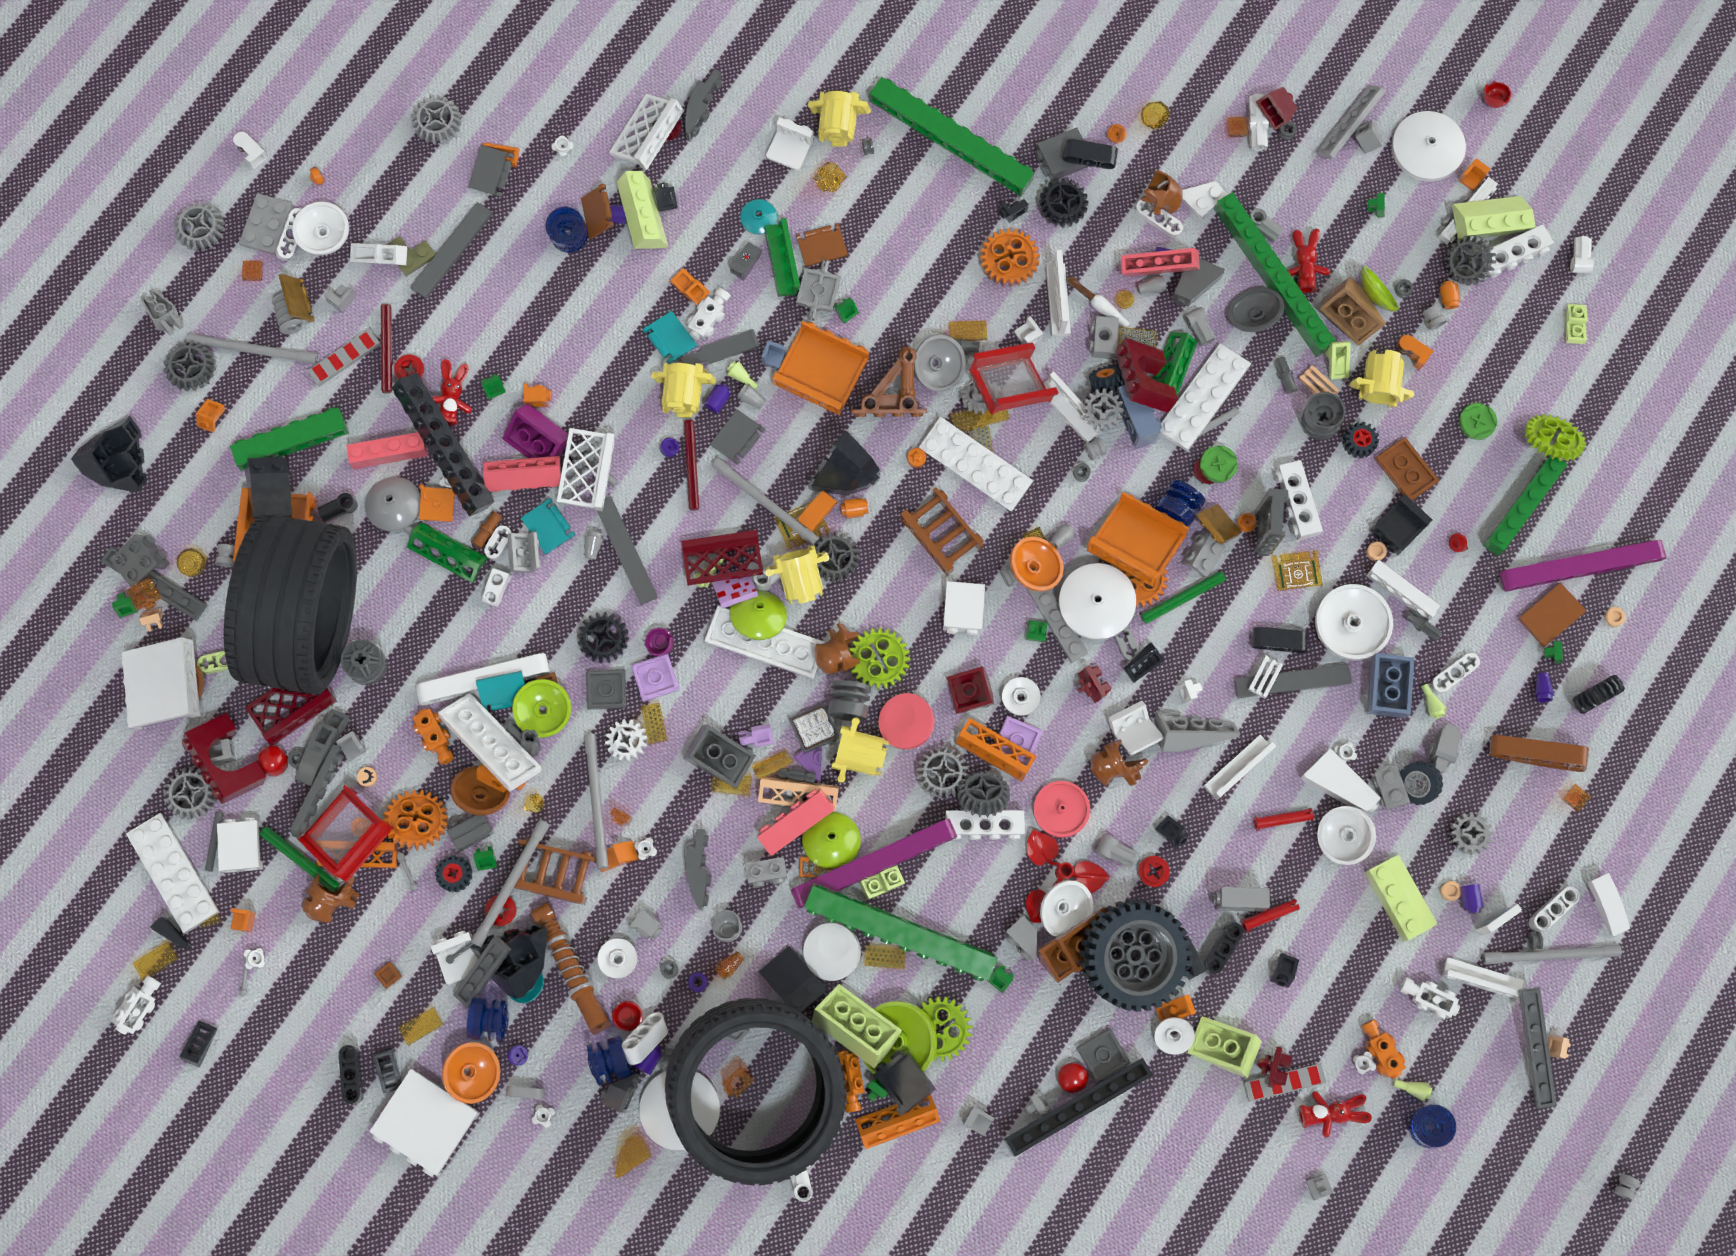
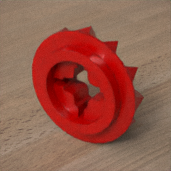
M412 354L401 356L394 365L396 377L400 379L408 376L407 371L404 369L409 368L412 364V368L415 371H411L408 375L417 372L421 378L424 373L422 360Z
M1149 856L1140 863L1138 873L1140 880L1146 886L1155 888L1163 885L1168 880L1170 869L1163 858ZM1150 866L1154 869L1159 867L1161 868L1157 872V877H1155L1154 875L1147 876L1151 871Z
M498 895L492 897L487 902L485 906V916L488 914L490 908L492 907ZM508 897L503 908L509 910L503 912V919L499 914L493 925L505 926L515 918L517 907L510 897Z

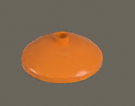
M1027 537L1020 540L1011 551L1010 565L1016 579L1026 588L1043 592L1054 588L1060 582L1064 570L1063 561L1058 550L1047 540L1039 537Z
M477 1042L463 1043L454 1048L445 1059L442 1068V1081L448 1094L455 1100L468 1104L478 1103L489 1097L497 1087L500 1079V1064L496 1054L488 1046ZM468 1068V1074L464 1075V1070Z

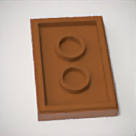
M1403 437L1374 459L1400 493L1407 495L1412 501L1440 481L1406 437Z
M1559 583L1520 616L1518 620L1544 648L1583 615L1586 609L1562 583Z

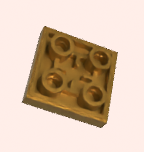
M1219 504L1207 508L1197 515L1200 524L1207 528L1212 534V538L1221 545L1242 533Z

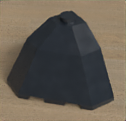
M131 416L125 417L95 435L80 447L71 458L81 474L104 487L137 493L147 482L146 474L143 473L142 464L145 463L144 453L139 445V439L142 438L141 430Z
M845 430L832 445L829 459L824 458L818 467L819 471L810 480L809 489L811 491H825L826 493L847 496L866 490L871 485L874 486L880 479V469L865 449Z
M534 923L522 931L519 928L505 931L503 933L504 936L499 937L511 948V951L491 978L507 995L515 999L524 997L534 987L544 968L548 931L545 926ZM494 935L487 936L482 947L475 944L470 947L477 959H479L490 941L494 938Z

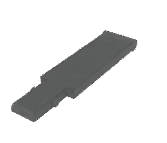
M754 329L701 346V351L692 352L689 355L680 357L681 363L691 365L703 362L709 365L757 349L760 345Z

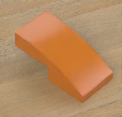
M684 268L670 280V283L697 306L711 293Z
M822 491L797 520L814 532L824 517L829 515L838 502L825 491Z

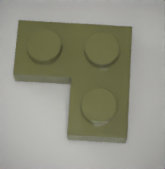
M400 236L386 244L407 246ZM426 240L411 250L407 246L406 265H398V267L407 277L429 263L436 254Z

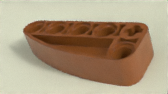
M1492 735L1489 755L1541 767L1585 772L1588 764L1589 747Z

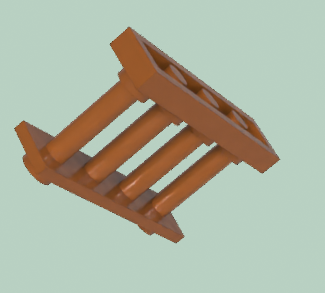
M935 487L932 493L933 499L914 513H909L906 509L900 514V520L945 575L948 576L953 572V565L956 560L973 547H976L980 552L983 549L984 541L978 533L975 534L947 501L948 497L943 490L939 491ZM940 503L946 512L927 527L921 528L917 523L918 519ZM952 517L958 526L938 542H933L929 537L930 533ZM964 532L970 541L952 555L945 557L941 552L942 547Z
M526 837L525 840L519 839L518 843L526 847L530 838ZM538 844L536 849L542 850L544 853L536 880L533 883L526 882L527 878H525L529 865L528 861L514 888L586 905L587 897L582 895L581 889L589 862L596 863L593 853L582 851L579 854ZM555 853L563 856L555 885L553 884L551 888L545 886L544 879L551 854ZM571 857L581 860L574 889H571V892L563 891L564 887L562 886Z

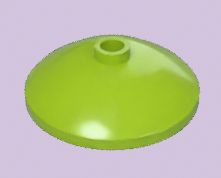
M1364 265L1360 271L1361 285L1371 302L1379 308L1390 312L1399 310L1398 303L1386 285L1369 267Z
M757 590V597L731 605L729 616L732 626L741 635L753 640H766L775 637L783 630L787 621V610L784 603L776 595L768 591Z
M545 679L534 680L524 685L516 694L513 701V716L522 731L526 729L535 730L538 738L551 737L559 733L567 725L571 716V701L567 692L559 684ZM545 706L547 711L540 713V708Z
M831 812L803 833L802 844L806 856L815 865L825 869H837L855 859L860 850L861 835L857 825L851 818L842 813ZM834 834L835 838L829 839L828 835Z

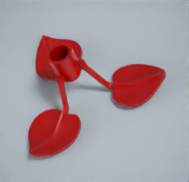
M1033 830L1030 833L1026 847L1027 855L1030 861L1037 866H1042L1047 861L1048 864L1057 867L1055 870L1057 881L1053 886L1072 876L1076 878L1075 881L1087 887L1090 893H1094L1109 880L1110 876L1103 868L1089 861H1081L1074 868L1068 862L1060 864V862L1051 861L1058 855L1059 850L1055 839L1037 830ZM1034 890L1026 898V910L1030 921L1033 923H1042L1040 909L1043 898L1046 895L1042 890Z

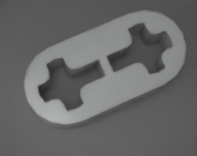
M1126 627L1122 632L1128 634L1126 636L1127 642L1125 643L1123 637H1118L1120 633L1114 636V639L1123 659L1130 662L1140 650L1132 631ZM1128 645L1131 651L1135 650L1133 657L1126 654L1128 652Z
M507 1086L506 1096L544 1099L545 1089Z

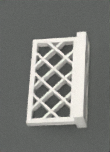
M646 94L609 153L611 156L639 164L641 168L647 170L684 112L683 108L675 99L666 100ZM649 101L654 102V105L646 108ZM666 105L664 110L662 112H659V108ZM656 110V115L648 118L647 114ZM644 115L645 120L636 123L637 119ZM656 121L654 126L650 127L649 123ZM645 125L647 126L646 130L642 132L638 131V128ZM635 130V135L627 138L629 132ZM647 135L646 139L641 142L640 138ZM637 140L638 144L629 147L630 142ZM621 146H626L625 150L617 152ZM638 150L634 157L631 156L632 152Z
M1056 250L1053 264H1046L1051 336H1070L1065 263L1063 264L1062 250Z
M569 429L557 503L603 511L615 434ZM573 434L582 435L585 441L575 446L572 441ZM595 437L603 438L602 445L597 449H594L589 442ZM587 443L593 451L583 457L578 449ZM577 451L582 459L572 464L569 460V455ZM595 454L599 459V463L591 468L586 459ZM584 461L590 470L580 475L575 467ZM573 469L578 478L569 483L565 478L566 473ZM592 472L596 480L588 486L583 478ZM581 480L586 489L577 494L572 485ZM570 487L575 496L570 500L562 499L563 491ZM589 491L593 496L592 503L583 502L579 496Z

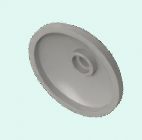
M933 335L922 341L916 349L917 357L914 361V372L918 381L924 387L932 391H946L958 384L964 374L966 360L964 351L956 340L946 335ZM933 360L936 361L935 366L932 365Z
M390 477L383 479L371 488L366 497V515L370 522L381 530L393 532L405 529L419 516L421 494L417 487L405 478ZM393 497L391 501H387L388 498Z

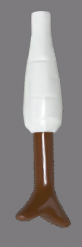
M1073 276L1066 278L1070 286L1091 301V305L1095 310L1106 317L1119 318L1118 323L1124 328L1128 327L1130 322L1105 297L1093 294Z

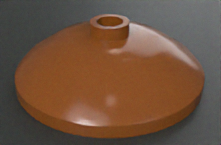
M479 766L466 768L454 777L451 784L452 799L460 809L474 815L493 814L501 810L509 800L510 792L508 790L501 792L476 779Z

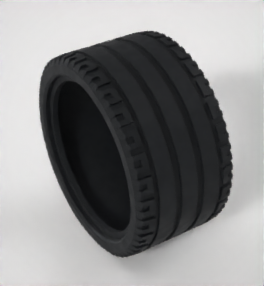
M269 514L260 515L254 520L237 552L225 604L224 652L229 673L234 680L313 694H320L329 686L339 668L341 654L347 644L356 595V548L353 536L348 528L335 524Z
M743 998L736 1001L732 1000L722 1003L718 1007L715 1006L706 1011L704 1015L699 1016L684 1031L678 1043H676L668 1062L665 1078L667 1109L675 1132L685 1150L707 1171L722 1177L724 1180L733 1183L740 1182L742 1185H770L775 1181L780 1183L791 1179L790 1176H797L806 1171L809 1165L813 1166L821 1158L820 1155L823 1152L826 1153L827 1149L833 1143L832 1139L836 1138L846 1108L845 1075L840 1058L829 1039L801 1012L786 1004L769 999ZM749 1028L776 1029L799 1040L808 1050L816 1074V1092L813 1105L803 1124L786 1140L761 1150H739L715 1141L698 1125L694 1119L691 1107L693 1079L704 1056L723 1038Z

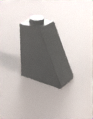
M1199 258L1200 270L1183 272L1171 300L1180 306L1189 307L1221 279L1225 269Z

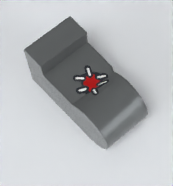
M748 242L737 258L731 262L730 272L745 280L760 258L762 250Z

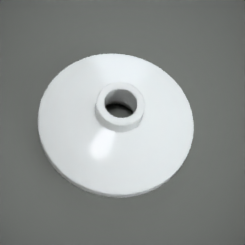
M1014 678L1003 689V704L1009 712L1015 715H1028L1040 703V690L1028 678ZM1018 695H1023V696H1024V700H1023V701H1019V700L1017 699V696H1018Z
M612 939L607 941L599 950L598 965L601 971L608 977L615 979L624 978L635 969L638 958L637 952L630 942L624 939ZM618 955L621 956V962L616 963L615 957Z
M1171 1017L1158 1024L1154 1037L1157 1046L1163 1052L1176 1055L1190 1049L1195 1035L1190 1023L1182 1018ZM1172 1031L1178 1032L1176 1035L1171 1034Z

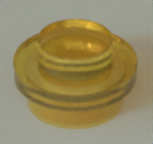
M1129 291L1119 292L1116 296V304L1122 309L1132 307L1134 304L1133 294Z

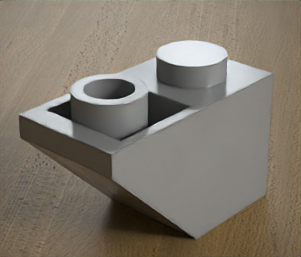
M1022 916L1006 931L1007 937L1005 939L1013 947L1016 945L1021 950L1019 953L1026 961L1030 959L1033 962L1037 958V929Z

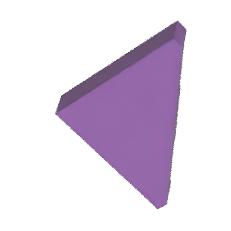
M822 747L806 754L801 750L794 759L808 773H816V782L820 783Z

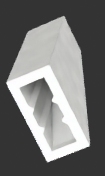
M1331 748L1300 777L1304 782L1347 806L1358 808L1365 813L1368 811L1372 813L1379 806L1377 802L1381 798Z

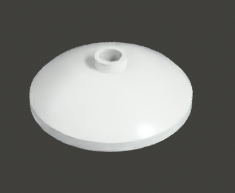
M315 202L305 206L296 215L292 227L293 236L296 243L305 252L313 255H328L337 251L347 240L349 222L345 213L338 206L328 202Z
M1341 806L1330 810L1322 818L1318 827L1317 838L1322 852L1330 860L1342 865H1352L1363 861L1370 855L1376 842V831L1372 820L1365 812L1355 807ZM1348 832L1353 833V837L1351 839L1348 837Z
M1065 880L1055 884L1048 890L1041 904L1040 917L1044 928L1055 937L1060 936L1093 914V899L1087 887L1077 881Z

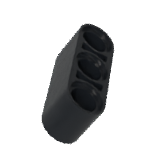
M1068 139L1065 141L1063 160L1072 164L1114 169L1116 167L1118 148L1106 144Z
M1268 627L1253 628L1252 648L1292 653L1307 652L1308 632Z
M1232 922L1225 926L1204 961L1207 974L1215 975L1224 968L1243 936V927L1239 923ZM1230 927L1237 929L1238 934L1236 937H1232L1229 934ZM1220 944L1227 946L1228 951L1226 954H1222L1219 951ZM1210 960L1217 963L1218 968L1216 971L1209 968Z
M345 1045L339 1050L338 1054L342 1099L348 1104H358L364 1096L361 1055L357 1047ZM348 1049H352L354 1052L351 1060H347L345 1057ZM350 1069H353L356 1073L353 1080L347 1078V1072ZM354 1089L357 1092V1097L351 1101L348 1094Z

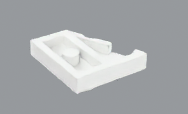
M1214 181L1182 190V202L1201 220L1215 208L1217 201L1228 195V193Z

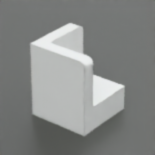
M1031 316L1027 318L1024 325L1014 332L1022 344L1032 342L1036 344L1042 340L1043 332Z

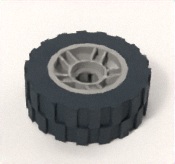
M1417 761L1405 766L1400 771L1411 802L1410 804L1425 805L1438 798L1442 792L1443 777L1435 765L1427 761ZM1417 780H1421L1423 782V785L1421 787L1419 786L1420 783Z

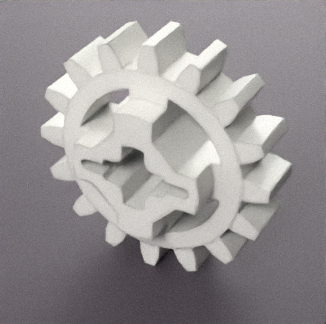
M623 719L621 725L615 722L616 728L610 727L609 729L612 733L606 734V737L610 740L606 741L605 744L611 746L607 749L608 752H614L612 756L615 759L619 756L621 762L625 758L628 762H631V757L638 759L637 754H644L642 748L648 747L644 743V741L648 740V737L643 735L646 733V730L644 728L640 729V723L634 726L633 720H630L629 724H627L626 720ZM625 729H633L635 731L628 732ZM623 735L629 738L630 747L625 743ZM623 749H625V750H628L629 752H628V753H623V752H620V751L623 750Z

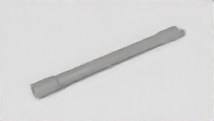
M188 333L186 336L187 344L194 341L195 345L199 342L203 347L208 346L297 360L310 364L318 363V353L217 339Z
M717 458L712 464L713 468L729 478L783 521L807 543L815 546V542L820 540L816 534L801 525L737 474L723 460Z
M587 734L584 736L590 782L596 844L597 869L609 868L605 845L596 735Z
M541 819L537 823L531 838L483 923L471 940L473 944L482 947L493 923L550 824Z
M1606 945L1589 948L1521 952H1486L1482 954V961L1485 965L1519 961L1621 957L1622 949L1620 945Z

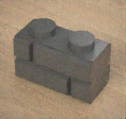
M468 814V819L462 822L457 820L449 825L450 828L446 831L459 853L494 834L485 815Z

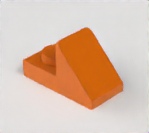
M633 841L613 844V847L608 848L609 868L600 870L605 872L639 860Z
M1189 994L1171 1000L1168 1003H1162V1006L1159 1008L1155 1007L1160 1022L1167 1018H1184L1196 1013Z

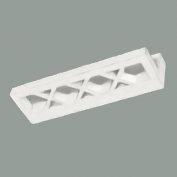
M1052 372L1048 380L1043 384L1046 389L1056 387L1059 394L1054 396L1049 403L1086 443H1090L1101 434L1100 426L1093 429V423L1087 424L1089 418H1083L1086 411H1082L1085 405L1058 375Z
M1380 560L1375 563L1366 575L1426 620L1433 618L1440 605Z
M1259 735L1203 787L1217 801L1270 753L1276 745L1273 742L1269 744Z
M1451 958L1445 959L1441 975L1443 978L1516 1000L1520 999L1519 990L1522 989L1524 983L1522 979Z

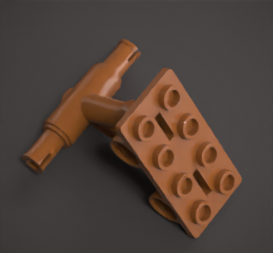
M905 346L899 350L898 360L871 394H865L862 397L861 408H851V413L855 417H866V413H873L874 417H885V413H892L893 417H904V413H911L912 417H922L923 413H927V408L917 407L916 389H914V361L917 355L914 348ZM901 372V389H899V394H883ZM868 398L874 399L875 404L873 407L868 408L865 406V401ZM904 399H912L910 407L903 406Z

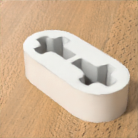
M499 526L493 532L484 549L488 559L496 561L505 552L508 546V537H503L499 542V533L506 531L507 535L510 534L511 531L507 526ZM498 545L496 548L498 553L491 555L489 550L494 549Z

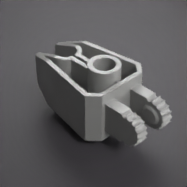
M153 290L149 291L153 301L147 300L143 295L141 296L145 310L156 330H165L170 336L173 334L170 325L175 324L177 328H183L182 323L178 319L179 315L175 305L160 293Z
M1449 723L1437 735L1435 742L1431 744L1428 754H1430L1429 761H1432V764L1439 769L1440 774L1445 772L1451 763L1455 764L1458 758L1457 749L1461 738L1459 727Z

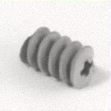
M283 292L275 295L272 299V304L276 312L275 316L278 319L279 331L283 334H292L300 331L301 327L299 325L302 324V320L289 316Z

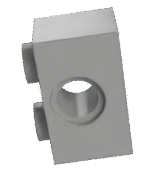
M1096 316L1095 322H1091L1090 333L1094 335L1093 340H1090L1089 351H1092V358L1115 359L1119 318ZM1105 335L1108 340H1101L1099 336Z

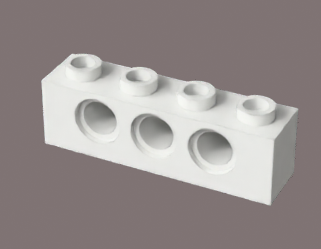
M1544 224L1494 246L1491 253H1496L1497 255L1492 257V260L1498 258L1502 263L1496 261V264L1491 265L1495 269L1494 271H1488L1491 278L1499 276L1502 273L1501 271L1506 269L1510 271L1516 268L1519 263H1528L1534 259V256H1543L1550 251V247L1554 242ZM1528 244H1532L1534 248H1530ZM1512 251H1515L1518 256L1514 255Z
M1302 461L1279 465L1275 472V479L1277 483H1280L1282 490H1288V498L1285 501L1287 505L1286 515L1288 518H1291L1293 536H1296L1297 541L1319 536L1323 529ZM1288 480H1293L1296 486H1290ZM1293 498H1299L1302 504H1296ZM1299 515L1305 516L1307 522H1302L1299 519Z
M1024 810L997 812L996 816L990 814L988 818L985 815L979 818L978 814L972 816L971 811L945 812V820L950 818L958 836L953 840H961L962 837H969L970 840H980L981 837H989V840H999L1001 836H1008L1009 840H1019L1020 836L1025 834ZM967 821L970 823L971 828L963 830L960 827V823ZM987 821L990 824V829L982 830L979 823ZM999 822H1008L1009 829L1002 830L999 827Z

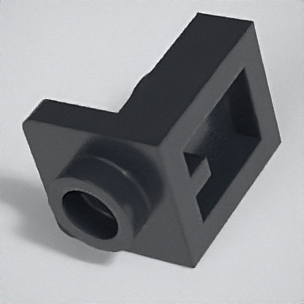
M668 183L657 184V188H653L659 212L678 208L674 186L668 185Z
M1023 199L1020 202H1014L1009 208L1004 201H1001L998 211L1003 219L1006 218L1011 223L1028 211L1029 204Z
M1169 815L1155 828L1156 832L1170 842L1175 850L1179 846L1184 845L1189 836L1186 829Z
M1280 953L1270 981L1278 986L1289 988L1295 979L1299 959Z

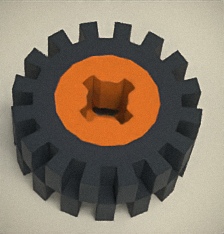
M1109 365V367L1103 366V368L1099 367L1089 374L1091 388L1094 393L1097 389L1100 393H1102L1103 389H1106L1108 394L1111 390L1113 392L1114 390L1117 391L1118 387L1125 385L1120 366L1118 367L1117 365L1114 367L1113 365Z

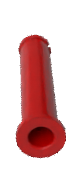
M1309 808L1259 818L1254 816L1253 822L1255 830L1258 832L1264 828L1314 820V813H1311L1313 810Z
M1294 898L1249 918H1241L1240 922L1245 933H1249V930L1300 910L1299 904L1295 905L1297 900Z

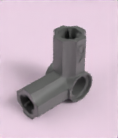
M516 723L509 725L505 729L531 757L541 751L538 744V734L535 730L526 729L522 731Z

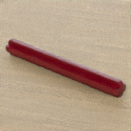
M382 304L381 391L384 394L392 393V312L390 304Z
M689 419L684 420L689 509L696 511L699 510L695 429L694 421Z

